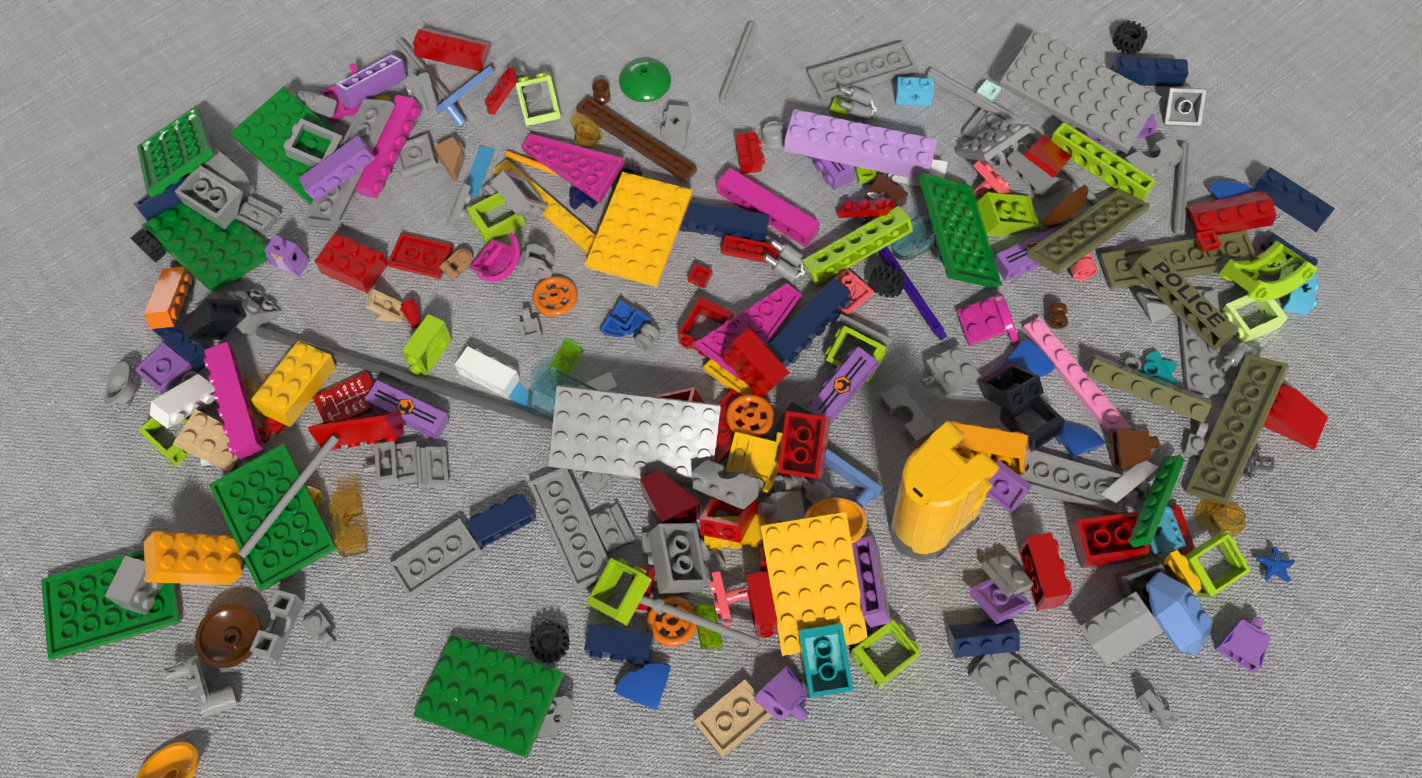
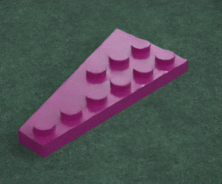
M531 133L521 146L525 153L598 203L602 202L625 164L624 159L621 157Z
M786 283L763 300L755 303L752 307L727 321L718 329L696 341L693 346L739 379L734 369L724 362L721 354L748 328L766 346L802 294Z

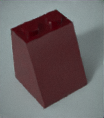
M659 470L648 472L640 479L642 494L658 524L691 523L701 517L698 499Z

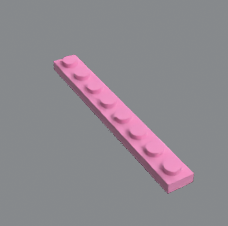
M1040 317L1024 325L1022 330L1051 360L1055 370L1108 434V428H1132L1092 379L1087 377V373Z

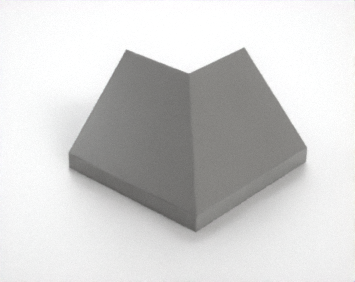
M1187 86L1169 88L1164 124L1201 126L1207 89Z

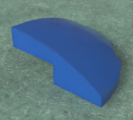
M1220 181L1208 186L1215 200L1255 192L1246 184L1232 181Z
M620 300L599 332L612 337L637 334L642 326L650 324L652 319Z
M1028 338L1019 345L1002 365L1004 366L1011 362L1039 375L1040 378L1048 375L1055 369L1051 360Z
M1065 423L1064 432L1055 437L1059 445L1063 443L1072 458L1086 451L1089 453L1106 444L1093 430L1075 425L1074 423Z
M647 663L643 665V668L635 672L630 670L618 682L614 692L636 703L657 710L671 665Z

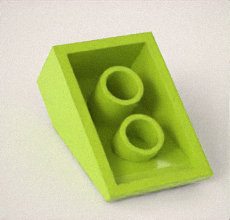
M987 192L977 201L987 236L1002 237L1041 228L1030 196Z

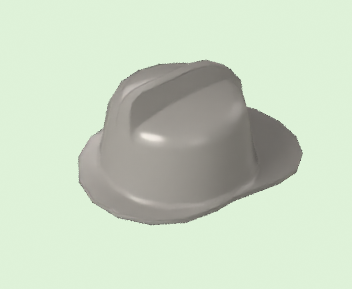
M771 121L765 124L757 136L758 139L761 138L762 147L766 149L784 148L788 126L778 121Z
M119 362L111 370L104 395V402L106 404L113 402L125 406L131 404L136 391V385L129 378L130 368L128 363Z

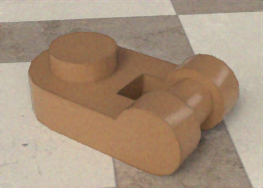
M459 249L443 262L439 268L443 272H447L450 275L449 278L454 281L469 267L473 259L472 254L467 249ZM454 263L458 268L454 270L450 265Z

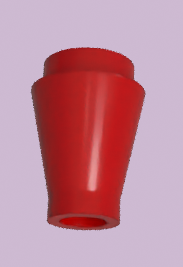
M415 299L402 302L401 312L412 329L418 328L422 323L419 303Z

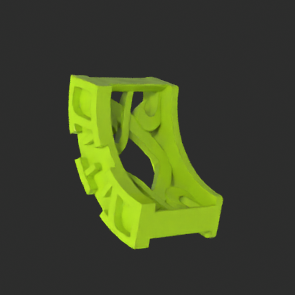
M1276 240L1265 252L1257 256L1255 261H1235L1230 259L1218 275L1226 280L1236 282L1247 290L1249 298L1258 301H1268L1280 298L1294 291L1307 280L1313 278L1318 268ZM1288 254L1292 256L1289 260L1286 259ZM1298 261L1303 263L1299 268L1298 264H1295ZM1280 273L1278 281L1265 282L1258 280L1259 276L1263 274L1273 275Z

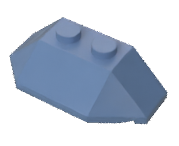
M1157 572L1146 585L1153 616L1177 651L1197 655L1208 641L1213 622L1188 586L1161 572Z

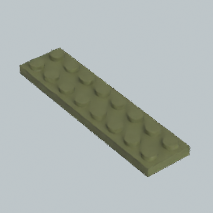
M1117 189L1028 250L1027 257L1059 275L1149 211L1150 204L1121 189Z
M1245 230L1217 235L1221 243L1220 248L1202 253L1195 239L1101 253L1099 259L1111 290L1144 284L1131 271V268L1139 257L1153 249L1183 278L1220 272L1230 259L1235 261L1249 260L1252 262L1257 260V256Z
M1249 354L1246 355L1186 488L1187 494L1225 506L1229 505L1288 371V363Z

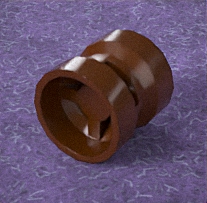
M602 79L595 81L592 85L594 101L600 105L608 103L611 99L609 83Z
M1064 303L1050 304L1047 307L1048 315H1050L1048 318L1049 327L1054 329L1066 327L1068 325V318L1066 316L1067 305Z

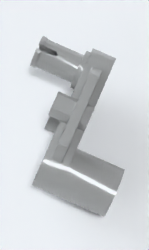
M198 654L186 657L184 663L164 668L168 682L187 675L192 678L186 680L191 698L197 697L203 718L237 707L232 686L211 693L208 692Z

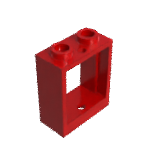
M700 297L678 332V342L685 348H692L700 355L707 356L693 346L698 339L689 336L690 331L700 315L724 325V323L734 318V312Z
M712 497L699 518L700 534L741 543L757 513V498L743 510ZM718 510L741 514L737 522L714 518Z
M768 571L748 574L746 576V588L755 636H761V638L772 637L774 633H777L778 620Z

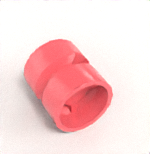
M1092 252L1071 265L1070 270L1073 279L1085 280L1097 273L1098 270L1095 261L1092 259Z

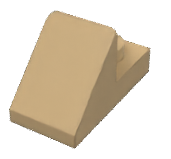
M375 289L369 291L365 308L376 312L375 320L401 322L404 315L400 310L402 302Z

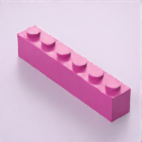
M396 95L393 101L395 107L372 152L375 160L365 166L354 188L358 194L377 199L380 192H382L383 186L390 176L395 162L398 160V153L405 146L406 139L413 130L417 117L420 115L421 108L415 99Z
M729 168L717 181L718 194L746 211L768 214L770 226L805 248L819 233L820 222L816 218L805 214L800 208L790 205L785 199L779 198L770 190L759 186L754 180H749L739 171Z
M228 342L204 350L206 355L204 363L211 373L208 377L211 384L215 387L213 395L220 405L218 413L225 423L223 431L230 441L227 443L229 451L239 459L263 451L235 350Z

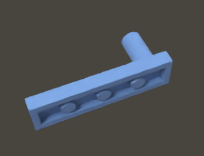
M491 66L487 67L435 107L437 112L440 114L445 110L458 127L466 122V119L453 103L493 73L494 70Z
M827 449L825 466L862 491L854 500L855 503L864 509L871 499L877 501L883 491L882 486Z

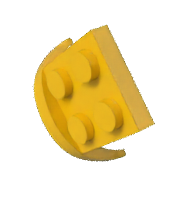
M735 432L725 471L756 474L762 481L766 482L763 492L768 493L773 487L775 477L778 475L783 433L778 432L776 442Z
M1178 550L1171 552L1163 562H1159L1163 564L1167 576L1188 586L1194 595L1202 589L1200 579L1196 574L1192 573L1188 567L1189 563L1186 557L1181 555ZM1150 562L1141 563V564H1139L1138 566H1141V565H1144V564H1147V563H1150Z

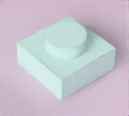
M986 80L977 90V94L993 102L1001 92V87Z

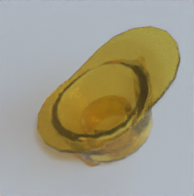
M578 113L571 117L574 141L577 145L591 149L603 140V136L596 123L589 116Z
M1207 500L1201 502L1195 510V519L1198 524L1210 531L1237 535L1244 530L1246 525V514L1234 502H1230L1227 506Z

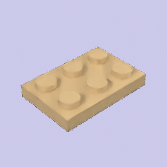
M195 409L173 442V445L227 473L231 472L239 459L229 451L227 445L230 442L229 437L223 431V425L225 424Z
M746 679L694 721V724L722 758L773 716L753 700L757 693Z

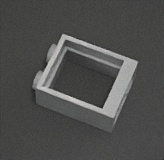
M301 118L298 124H294L292 136L285 141L284 149L287 157L314 167L340 148L343 136ZM303 130L331 141L323 159L294 148Z
M502 170L492 181V185L516 215L537 219L544 214V210L548 207L528 180L521 174Z

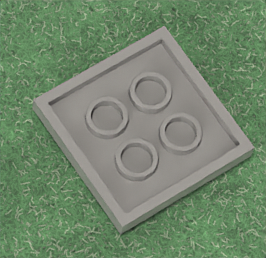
M999 121L992 124L989 130L979 133L973 141L964 143L957 153L960 158L987 162L1030 133L1031 130L1028 125Z

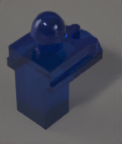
M571 187L569 189V196L571 197L569 204L572 209H577L583 203L593 209L598 204L597 201L578 188Z

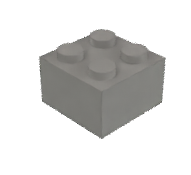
M125 556L105 597L123 609L147 615L154 605L158 590L162 588L164 583L146 582L145 561Z

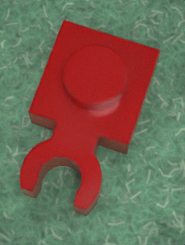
M266 416L261 421L264 426L258 428L259 436L265 434L261 441L264 444L267 443L272 433L278 435L286 425Z

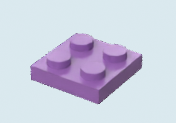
M163 343L134 370L163 395L192 366Z
M998 460L996 464L1000 467L988 480L992 487L986 495L1013 514L1033 485Z
M992 579L971 587L969 594L996 624L1029 609L1031 605L1021 593L1012 594L1007 598Z

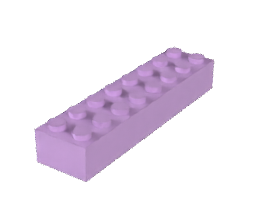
M794 109L785 136L784 151L919 180V176L923 173H930L938 139Z

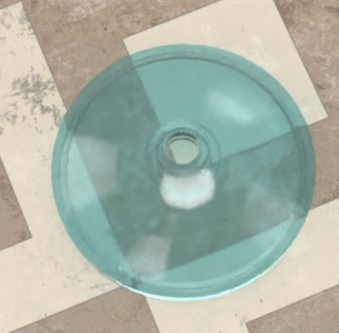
M929 213L913 218L911 220L913 232L893 242L892 253L897 259H914L925 253L933 245L936 239Z

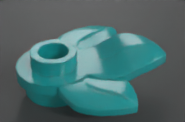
M1159 351L1149 353L1145 364L1141 366L1140 372L1173 385L1177 383V380L1171 375L1177 363L1161 360Z

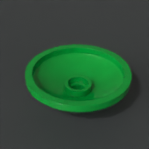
M639 59L627 64L623 68L619 76V85L621 91L628 98L638 102H650L661 98L667 93L671 85V75L667 67L661 62L653 59Z

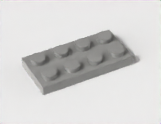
M459 518L388 564V567L408 598L412 600L482 554V551Z

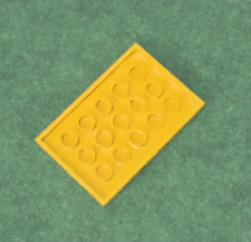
M622 172L585 263L586 268L658 287L693 195V190Z
M846 511L760 525L770 586L778 620L777 629L782 656L801 653L798 630L842 624L846 645L862 643L868 637L865 619L862 614L861 595Z

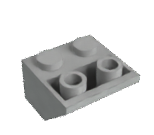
M258 289L227 292L224 300L241 301L246 318L236 327L243 334L257 332L259 326H266L281 312Z

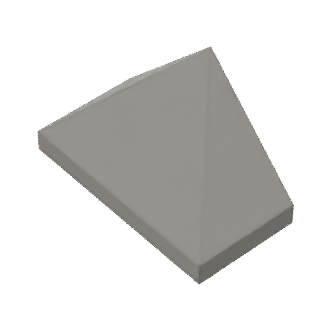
M1138 292L1137 296L1152 324L1174 312L1156 294Z

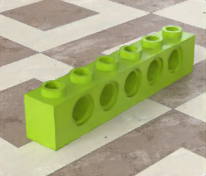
M1063 122L1053 133L1051 141L1072 156L1071 161L1116 190L1121 189L1142 201L1151 193L1157 180L1067 123Z
M900 206L895 207L888 215L879 216L801 260L805 273L816 286L913 232L911 218Z

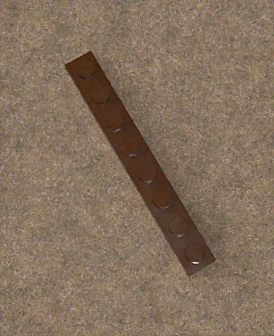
M587 96L576 107L579 114L686 183L697 172L696 166Z

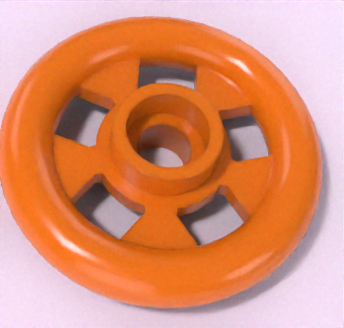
M553 276L542 280L536 285L532 294V301L540 313L552 317L561 316L569 312L576 304L577 290L570 280L564 277ZM555 284V286H556V287L547 289V286H548V285ZM564 286L568 289L565 293L561 289ZM540 294H545L546 299L540 300ZM564 298L569 300L565 305L561 304ZM548 303L555 305L554 309L547 308Z
M746 394L737 397L731 402L727 409L726 420L734 433L739 432L754 437H761L772 427L774 411L770 403L763 397L755 394ZM750 402H754L758 404V407L755 408L749 406ZM742 406L744 409L739 414L736 412V409ZM760 412H766V419H760ZM752 413L754 416L748 417L747 414ZM739 419L745 424L741 428L736 424V421ZM759 425V429L751 431L750 426Z
M668 596L661 599L666 601L668 605H677V608L697 615L694 606L682 597ZM653 608L650 609L647 616L649 633H653L654 639L665 646H679L686 643L693 637L698 626L665 612L662 613L664 614L662 622L655 621L658 612L653 611ZM675 619L677 622L676 624L671 625L669 624V620ZM663 627L670 632L667 637L660 633ZM683 627L686 632L678 636L675 632Z

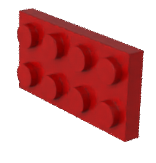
M733 388L718 404L721 405L714 457V462L720 464L730 453L735 435L728 426L726 413L731 402L742 395ZM750 402V404H749V406H752V407H755V408L758 407V406H756V405H755L754 403H752V402ZM739 406L736 412L740 414L744 408ZM752 413L747 414L748 417L754 416ZM741 419L736 421L740 428L745 425Z

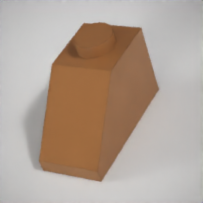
M451 137L435 145L434 148L437 157L452 179L456 181L465 160L463 155L465 150L460 141L456 142L454 137Z

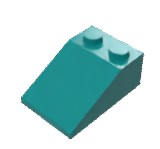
M842 624L798 630L803 676L808 694L807 699L854 691Z

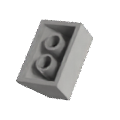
M1021 142L1017 150L1007 157V160L1011 163L1010 167L1014 171H1019L1023 175L1021 178L1027 184L1031 183L1037 195L1050 197L1071 183L1061 171L1052 178L1027 159L1024 155L1033 145Z
M201 165L174 191L185 205L223 229H226L237 216L243 194L240 189Z
M1134 592L1080 626L1092 647L1107 666L1164 632L1137 592Z

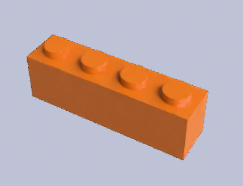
M185 267L162 269L144 312L150 329L174 327L176 320L179 318L181 307L184 305V299L188 295L189 286L192 284L191 274H188Z

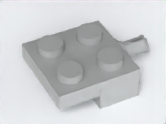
M958 345L926 360L924 368L930 377L921 380L925 388L935 384L945 399L960 392L962 387L979 380L981 376L961 345Z
M395 441L374 444L375 463L363 465V472L376 471V482L380 487L416 482L415 448L418 446L417 441L396 444Z

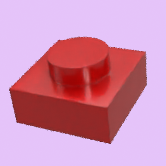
M1214 229L1198 232L1194 235L1201 253L1219 249L1221 246Z
M695 264L687 278L688 282L705 289L713 275V270Z

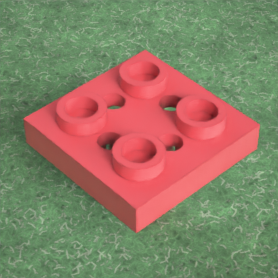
M978 160L973 165L984 177V181L973 190L979 199L992 188L998 193L1012 194L1009 190L1011 186L987 162L983 164Z
M849 269L842 271L834 278L851 291L852 300L850 305L840 311L841 314L847 317L873 296L874 291Z
M720 571L712 573L713 580L709 581L714 600L718 599L714 601L718 620L723 619L724 626L733 624L729 610L730 603L749 599L746 586L727 591V589H724Z

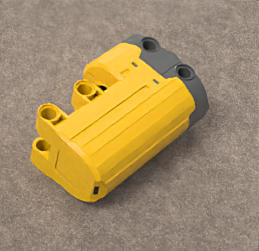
M950 421L944 423L919 449H916L908 457L902 472L897 499L892 513L890 534L897 550L901 554L913 559L928 560L940 557L966 531L970 530L978 522L986 493L992 487L988 480L1000 467L985 453L976 455L971 460L961 457L956 449L964 434Z

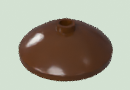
M1083 185L1067 196L1044 217L1041 223L1044 226L1060 225L1067 220L1072 221L1080 215L1078 211L1083 207L1087 199L1088 186Z
M236 603L221 605L210 611L200 622L195 635V646L199 656L206 663L218 668H230L245 662L253 654L250 648L258 630L262 631L258 616L247 606ZM236 636V641L231 643V639Z

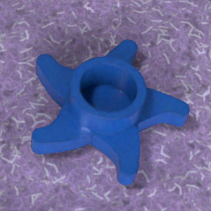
M1277 547L1272 548L1273 554L1271 557H1258L1256 559L1257 562L1265 565L1264 579L1266 581L1271 576H1278L1287 583L1291 581L1286 569L1292 566L1295 560L1282 559Z

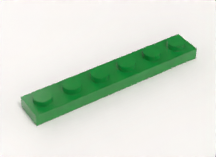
M1181 454L1172 457L1167 456L1161 461V465L1155 475L1153 484L1129 539V543L1133 548L1152 543L1185 461Z

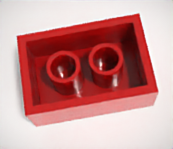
M336 232L314 261L322 274L367 294L388 266L382 252Z
M750 328L737 337L721 354L724 362L734 369L738 378L744 381L750 387L751 392L757 396L764 397L790 373Z
M786 411L778 473L815 479L823 478L831 417Z
M1131 512L1076 520L1070 530L1081 568L1143 560L1150 552L1148 544L1133 548L1129 543L1139 513Z
M1052 532L1026 537L1018 551L1025 574L1033 582L1030 591L1037 611L1062 606L1072 592L1071 582L1065 575V563L1058 554V541L1053 538Z

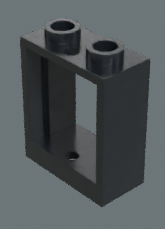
M205 299L181 323L187 339L221 340L244 320L246 315L240 300Z
M1011 362L978 381L984 398L1011 412L1044 393L1039 375ZM1015 383L1020 385L1008 393L1003 391Z
M1037 396L1013 412L1003 407L1000 411V421L1012 433L1021 432L1028 435L1029 450L1031 452L1064 432L1065 419L1040 396ZM1030 407L1047 422L1031 433L1014 419V417Z

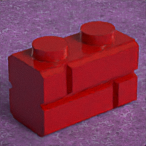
M756 132L736 134L735 147L740 173L761 172L762 164H765L764 153H760V149H762L761 138H757Z

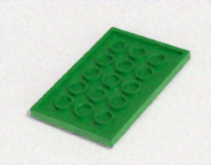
M282 87L233 129L230 134L311 205L313 198L305 192L299 177L313 167L287 157L284 149L285 141L287 138H291L292 128L295 123L298 124L301 118L334 133L336 132L285 87ZM303 130L294 148L323 159L331 141Z
M196 106L137 146L146 192L151 197L156 194H162L169 185L178 183L184 175L194 172L197 166L210 161L214 155L201 111Z
M927 173L920 175V187L925 197V204L929 211L935 239L938 242L940 256L943 260L948 279L991 288L1002 286L972 186Z
M183 202L141 224L142 228L212 293L268 260L265 254V248L268 244L242 221L235 218L226 229H223Z
M285 444L276 447L209 484L239 550L243 548L301 475ZM305 483L247 557L244 558L255 584L261 592L338 549Z
M144 550L41 579L48 659L56 660L181 623L176 583H164L157 592L153 607L148 611L147 615L123 609L105 597L124 557L128 556L145 561Z
M451 635L413 716L527 759L564 673L560 670Z

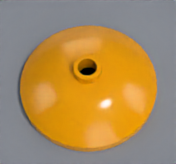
M844 498L821 500L812 505L804 518L846 511L852 544L864 535L867 528V516L864 510L857 503Z
M176 742L165 746L144 763L136 778H193L200 761L199 752L188 742Z

